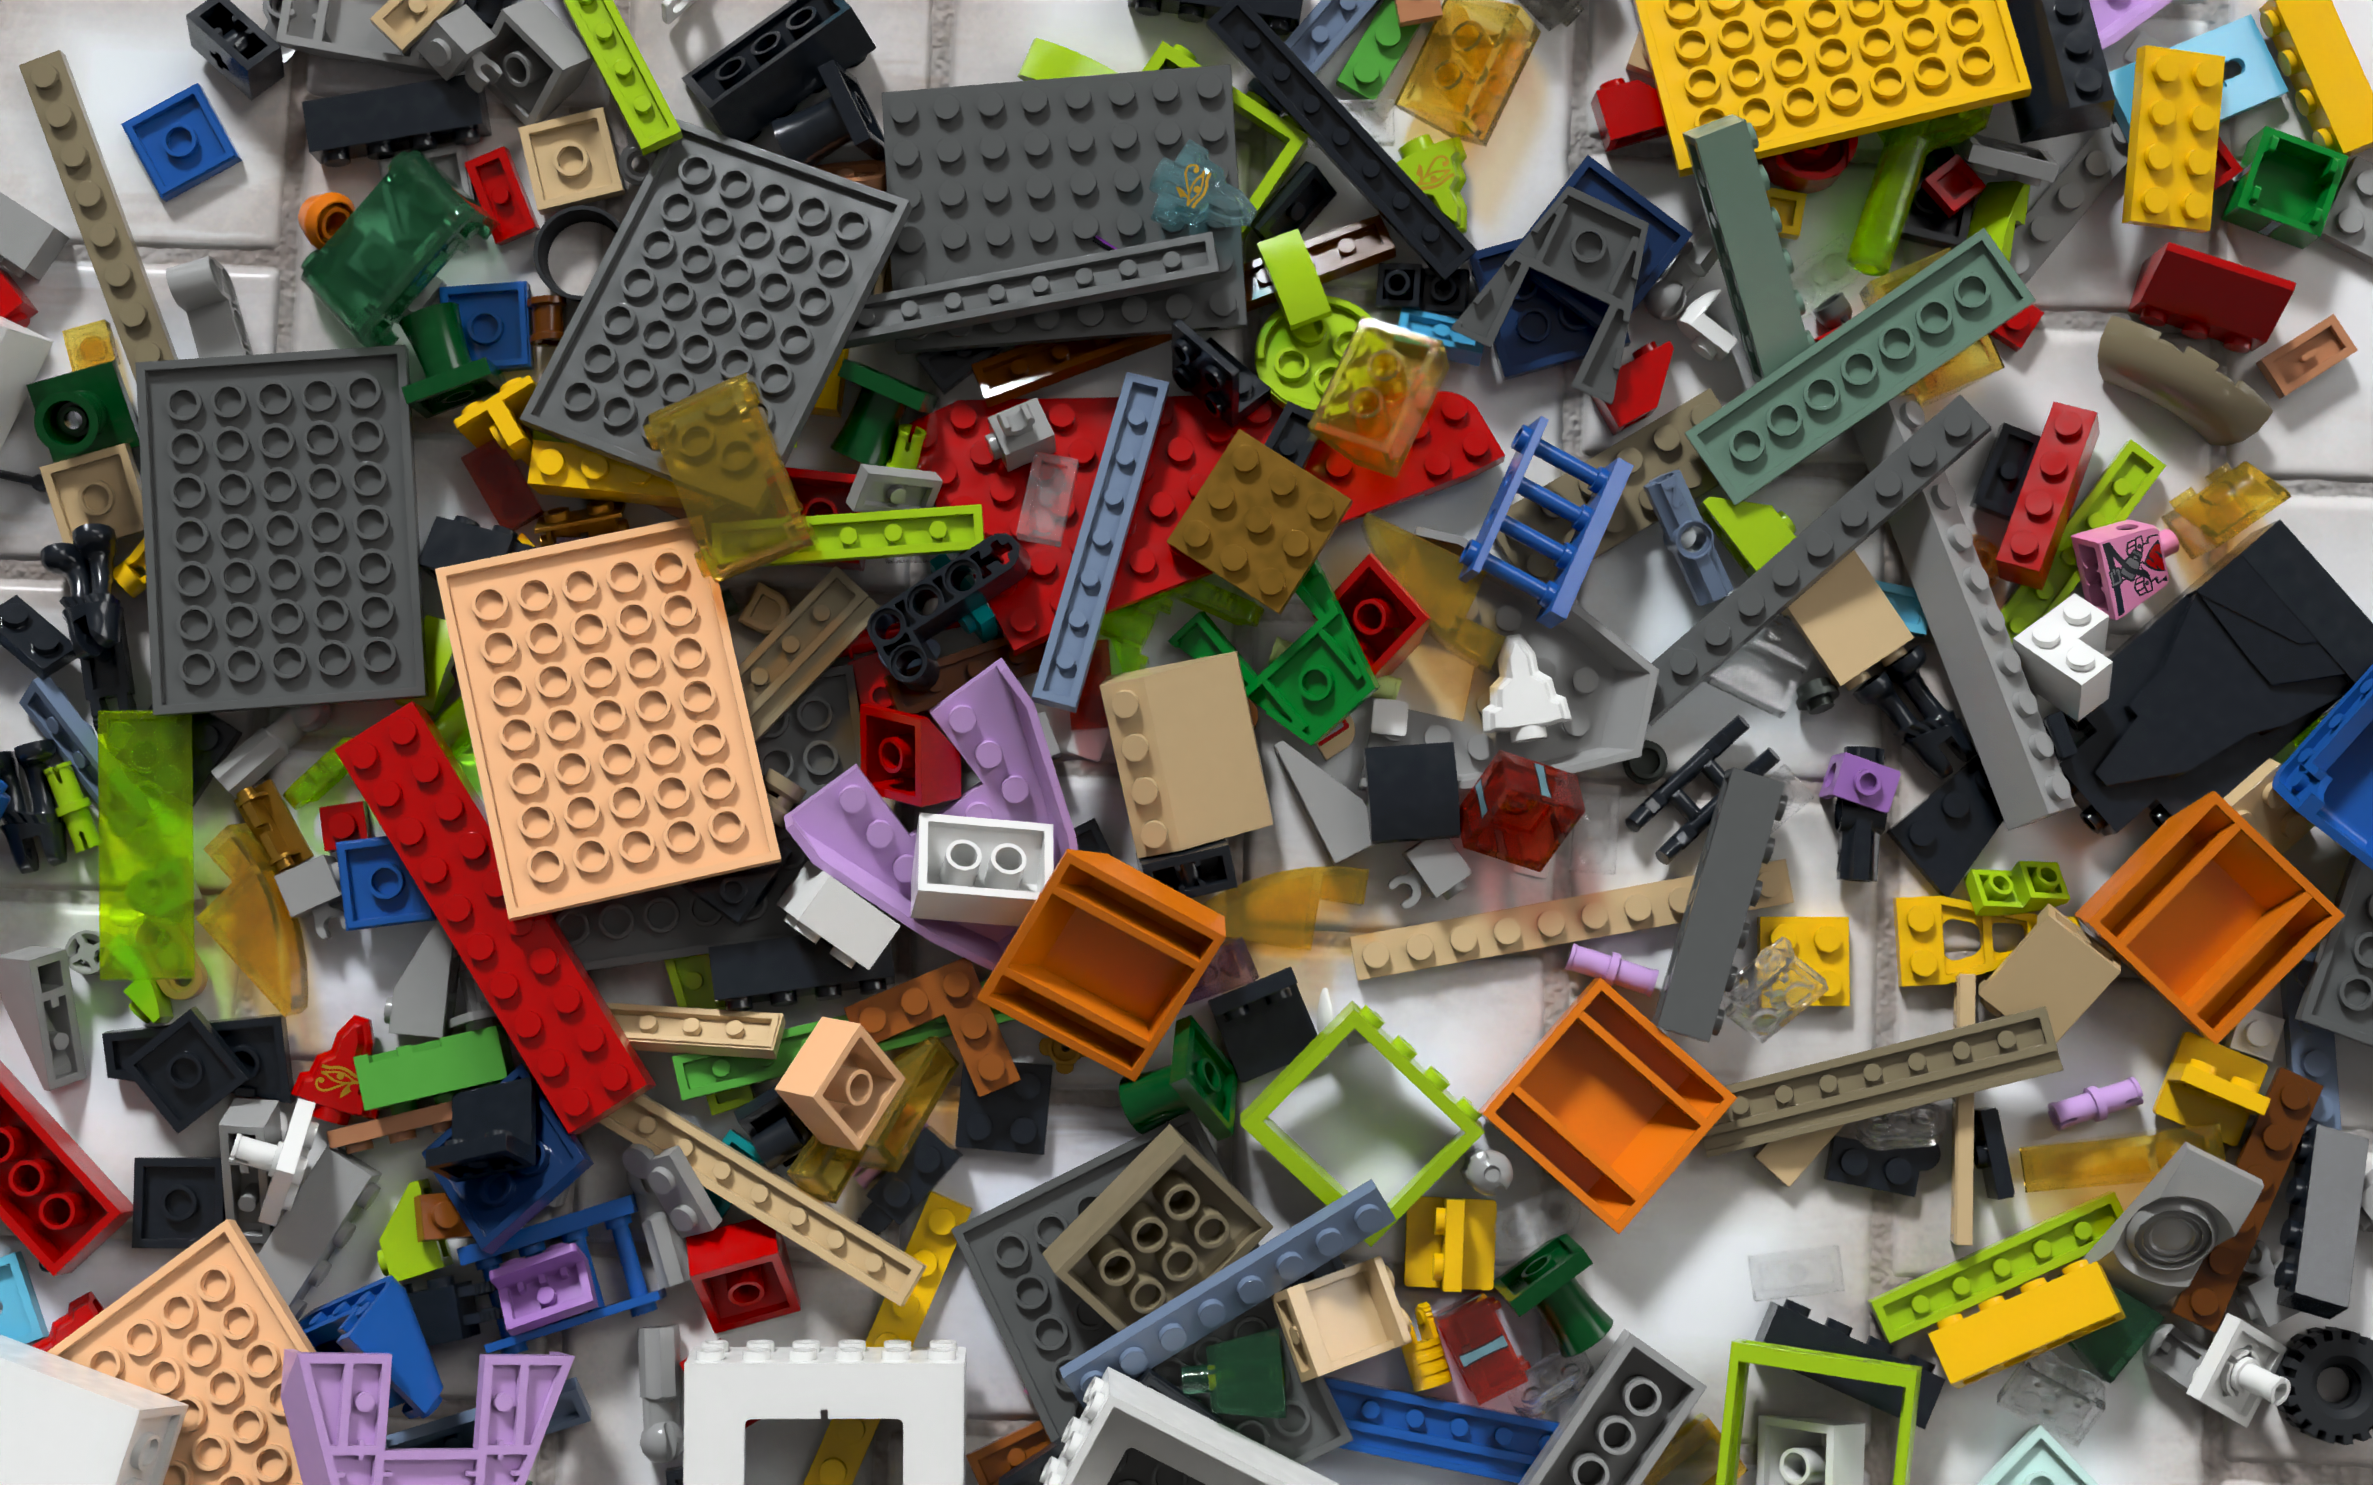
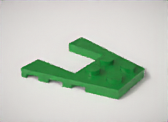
M1316 559L1295 592L1318 621L1259 675L1256 674L1238 652L1247 698L1267 711V715L1310 746L1317 745L1380 688L1318 559ZM1205 611L1198 612L1168 640L1172 646L1180 648L1194 659L1237 651Z

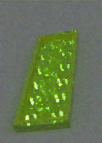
M153 710L98 711L100 981L195 978L192 715L156 717L153 715Z

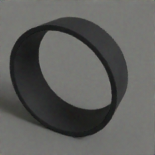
M572 206L555 213L543 224L534 244V263L542 281L553 292L577 302H581L583 296L568 294L554 282L549 271L548 255L557 235L565 228L576 223L596 222L607 226L617 233L621 224L611 214L593 206Z

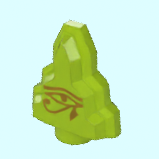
M1425 134L1401 146L1398 149L1402 158L1397 162L1399 167L1463 235L1466 234L1467 207L1460 192L1466 182L1462 164L1466 160L1467 155L1460 136L1434 144L1430 135Z

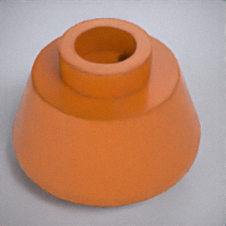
M329 192L309 197L299 210L298 222L311 245L322 251H334L344 246L353 236L357 224V214L352 201L348 197L337 192Z

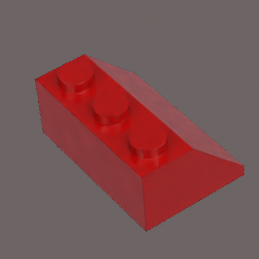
M2168 242L2142 263L2128 312L2140 315L2139 319L2146 324L2153 326L2169 324L2181 328V333L2187 337L2198 340H2205L2209 337L2224 342L2223 347L2230 351L2248 353L2249 351L2256 350L2268 341L2295 290L2296 282Z

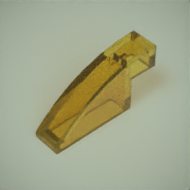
M1366 513L1361 528L1370 552L1376 556L1430 615L1431 621L1426 632L1458 658L1488 673L1506 637L1466 618L1487 572L1481 570L1480 574L1465 584L1458 580L1464 567L1463 564L1459 563L1460 556L1370 513Z
M246 823L227 825L203 850L231 879L232 883L195 919L284 1017L302 1013L308 1007V970L299 919L291 917L274 878L280 872H278L276 866L270 867L268 862L272 859L263 844Z
M1328 866L1305 867L1275 872L1239 884L1237 888L1228 889L1217 894L1202 905L1225 916L1226 938L1311 951L1319 899L1356 906L1364 905L1369 869Z
M930 1036L892 1060L893 1064L906 1079L860 1152L822 1144L815 1135L811 1137L787 1172L788 1176L801 1190L819 1201L836 1204L857 1167L898 1172L960 1064L939 1037Z
M2220 1123L2131 1132L2020 1147L2025 1192L2151 1182L2185 1142L2226 1161Z

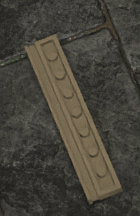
M837 565L738 666L755 744L867 629V622L871 614L880 607Z
M2046 1006L1726 1085L1724 1087L1734 1094L1737 1099L1702 1138L1707 1158L2063 1071Z

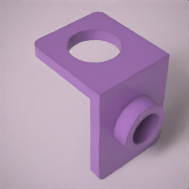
M1847 752L1836 754L1830 759L1819 797L1824 799L1838 797L1881 813H1887L1891 808L1901 773L1898 770Z

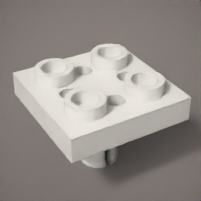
M298 1098L283 1142L279 1141L278 1145L237 1133L228 1162H236L269 1171L268 1176L271 1177L258 1222L276 1226L281 1210L291 1211L308 1162L307 1157L319 1123L311 1121L316 1103Z
M2227 1313L2222 1324L2214 1333L2212 1343L2201 1365L2194 1371L2186 1394L2247 1428L2262 1398L2275 1406L2283 1404L2288 1398L2291 1389L2290 1381L2282 1376L2275 1375L2288 1348L2242 1319Z

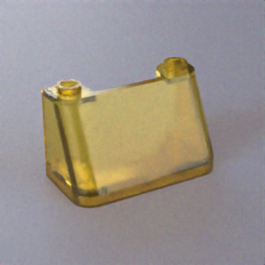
M747 372L648 414L650 423L643 426L652 450H661L701 550L694 553L699 570L704 578L712 576L715 583H721L819 544L812 524H808L805 515L800 513L804 511V508L797 498L766 419V412L764 408L758 407L761 395L754 377Z

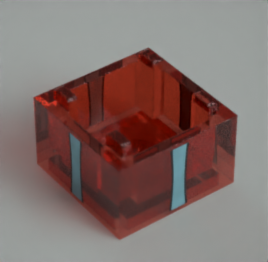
M1499 750L1459 806L1463 848L1541 872L1586 812L1577 775Z
M1480 1290L1433 1313L1435 1322L1471 1396L1479 1405L1529 1381L1524 1371L1531 1368L1529 1361L1525 1360L1523 1355L1516 1356L1496 1315L1495 1310L1502 1307L1500 1301L1495 1300L1493 1295L1487 1297Z

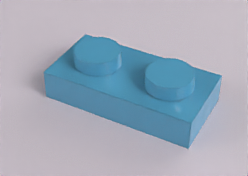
M1402 308L1393 348L1447 359L1457 363L1479 366L1484 345L1452 331L1451 328L1458 320L1457 318Z

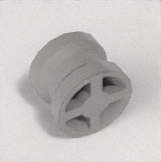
M90 930L74 934L65 946L70 968L79 974L103 975L109 973L115 968L111 961L115 956L106 946L114 937L106 932ZM102 950L98 957L99 961L97 962L96 957L98 955V951Z

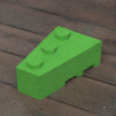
M502 1025L446 1036L438 1040L413 1046L411 1044L397 1047L396 1050L375 1055L365 1054L353 1057L364 1110L390 1108L391 1116L417 1110V1101L434 1098L435 1105L452 1101L453 1095L463 1090L499 1084L515 1070L508 1035Z

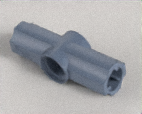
M1674 470L1650 480L1643 488L1664 532V545L1674 554L1696 605L1702 606L1727 596L1733 590V586L1715 549L1713 531L1708 524L1703 522L1681 471ZM1693 527L1696 534L1695 542L1691 547L1684 549L1681 544V536L1687 528Z

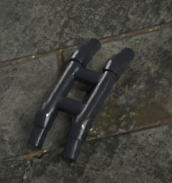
M1737 715L1625 819L1626 826L1631 831L1638 832L1669 802L1683 815L1687 822L1655 853L1657 859L1662 864L1668 865L1710 825L1719 793L1700 809L1683 789L1702 772L1720 791L1725 771L1715 759L1750 728L1746 720L1740 715ZM1768 747L1743 770L1764 776L1780 761V757L1773 749Z

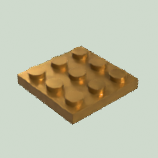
M1239 429L1168 538L1167 543L1281 615L1353 501Z

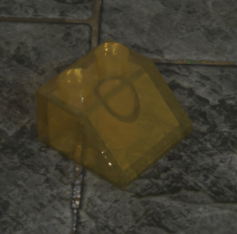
M2247 461L2233 468L2226 462L2204 477L2209 483L2198 492L2189 487L2170 500L2169 503L2173 509L2161 518L2168 528L2174 532L2183 549L2193 560L2220 547L2292 496L2287 489Z

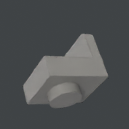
M466 969L458 972L467 1013L447 1019L449 1028L465 1025L466 1032L493 1026L492 1019L497 1016L470 971Z

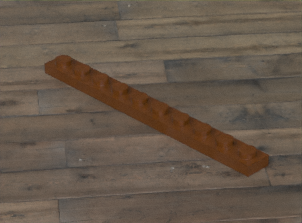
M1380 214L1304 241L1321 284L1396 257V247ZM1261 258L1244 263L1247 312L1276 302L1273 284ZM1172 334L1022 345L971 364L986 406L990 408L1172 340Z

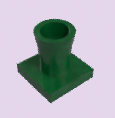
M446 302L431 305L414 311L400 320L399 325L411 343L426 379L403 386L401 389L407 405L426 419L499 393L500 387L506 383L503 372L486 357L475 361L471 360L462 328L458 303Z
M116 359L26 385L35 409V431L41 442L48 447L53 463L123 443H130L131 448L140 446L139 425ZM74 412L80 414L82 424L76 420Z
M844 359L838 376L862 386V389L844 426L830 448L863 464L886 466V462L890 459L898 426L907 406L917 411L932 413L939 397L863 363Z
M1189 1015L1176 1021L1172 1064L1140 1073L1135 1082L1125 1076L1122 1077L1119 1083V1096L1128 1121L1140 1134L1153 1130L1192 1110L1214 1138L1220 1141L1233 1136L1238 1075L1233 1065L1193 1016Z
M1564 1230L1560 1231L1494 1280V1288L1519 1317L1535 1306L1548 1327L1562 1357H1573L1588 1350L1598 1343L1613 1326V1319L1590 1297L1576 1280L1575 1276L1591 1266L1593 1262L1584 1249Z

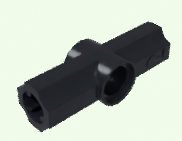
M1866 746L1844 747V752L1884 765L1885 749ZM1837 797L1834 814L1835 830L1839 833L1837 880L1877 882L1880 836L1883 835L1885 830L1887 813H1881Z

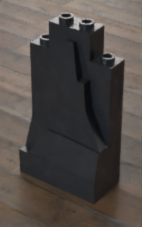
M2281 519L2250 533L2107 657L2113 661L2109 699L2080 721H2076L2063 712L2067 725L2076 732L2082 731L2085 735L2075 743L2078 754L2070 759L2059 762L2063 775L2069 782L2072 798L2083 811L2080 813L2082 821L2097 834L2101 832L2104 836L2118 833L2144 809L2149 807L2151 810L2149 817L2159 828L2168 818L2211 791H2216L2224 798L2267 759H2272L2341 699L2373 664V623Z

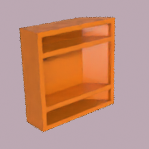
M2211 791L2168 818L2074 914L2199 1035L2215 1045L2345 916L2216 791Z
M1067 849L978 994L977 1000L1135 1082L1225 940V916L1109 854Z
M1595 978L1480 1108L1479 1112L1485 1120L1573 1198L1613 1231L1620 1234L1734 1103L1737 1097L1602 978Z

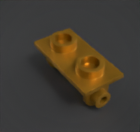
M595 500L586 505L587 508L570 511L569 507L553 508L543 513L544 517L538 518L534 531L535 534L546 532L545 535H540V545L545 547L582 539L581 533L588 532L589 537L628 530L630 529L628 520H619V517L623 516L626 503H613L612 500Z
M268 779L255 788L252 786L247 787L236 794L237 799L233 801L274 875L294 868L314 856L272 779Z

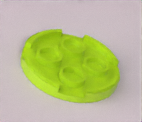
M1326 296L1332 316L1292 331L1280 308L1266 320L1256 341L1255 370L1257 377L1271 388L1270 399L1284 410L1287 402L1290 401L1330 420L1344 417L1357 411L1375 395L1384 377L1387 355L1382 336L1373 323L1374 320L1367 312L1347 300Z

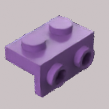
M576 1243L554 1244L548 1247L544 1253L526 1259L514 1258L508 1260L500 1268L489 1272L491 1283L498 1289L506 1331L511 1336L599 1307L588 1258Z

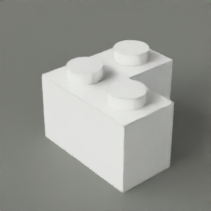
M2074 593L2014 637L2013 647L2021 659V667L2029 688L2076 721H2080L2109 699L2113 661L2102 655L2105 653L2109 615Z
M810 861L805 863L777 902V905L787 912L783 921L815 944L821 937L834 945L830 954L851 969L858 962L870 970L901 926Z

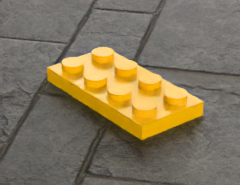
M2149 45L2137 48L2122 223L2194 233L2210 231L2225 56Z

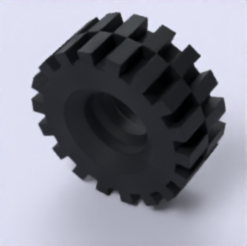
M2325 1326L2326 1329L2318 1327L2306 1329L2308 1335L2296 1334L2290 1339L2294 1345L2291 1348L2287 1347L2288 1349L2283 1355L2282 1365H2279L2275 1373L2279 1377L2282 1376L2288 1379L2291 1384L2288 1398L2283 1404L2277 1406L2279 1411L2287 1413L2288 1416L2285 1420L2291 1426L2301 1429L2300 1432L2332 1444L2337 1442L2342 1445L2354 1444L2353 1439L2364 1442L2372 1438L2369 1431L2373 1429V1340L2360 1336V1333ZM2329 1367L2342 1369L2349 1379V1388L2346 1396L2337 1402L2325 1401L2317 1390V1380L2320 1373Z

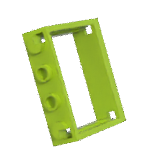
M1162 41L1142 71L1163 70L1165 66L1170 69L1201 67V65L1195 62L1196 56L1187 48L1179 44H1175L1172 47ZM1233 87L1234 110L1287 144L1241 211L1243 242L1251 230L1250 223L1271 201L1307 148L1308 135L1288 115H1284L1281 118L1268 110V103L1259 95L1251 91H1247L1244 94Z
M1352 1000L1240 1114V1125L1326 1206L1349 1193L1268 1116L1355 1028L1461 1129L1387 1204L1396 1221L1363 1240L1372 1247L1485 1132L1481 1122L1478 1120L1482 1114L1472 1105L1470 1100L1463 1096L1458 1101L1446 1089L1450 1085L1449 1081L1436 1068L1431 1065L1425 1070L1414 1059L1418 1054L1417 1051L1402 1036L1398 1035L1393 1039L1381 1028L1385 1021L1376 1011L1373 1012L1367 1005L1361 1009Z
M1740 1338L1731 1341L1716 1485L1737 1484L1750 1363L1903 1387L1893 1485L1910 1484L1922 1366Z

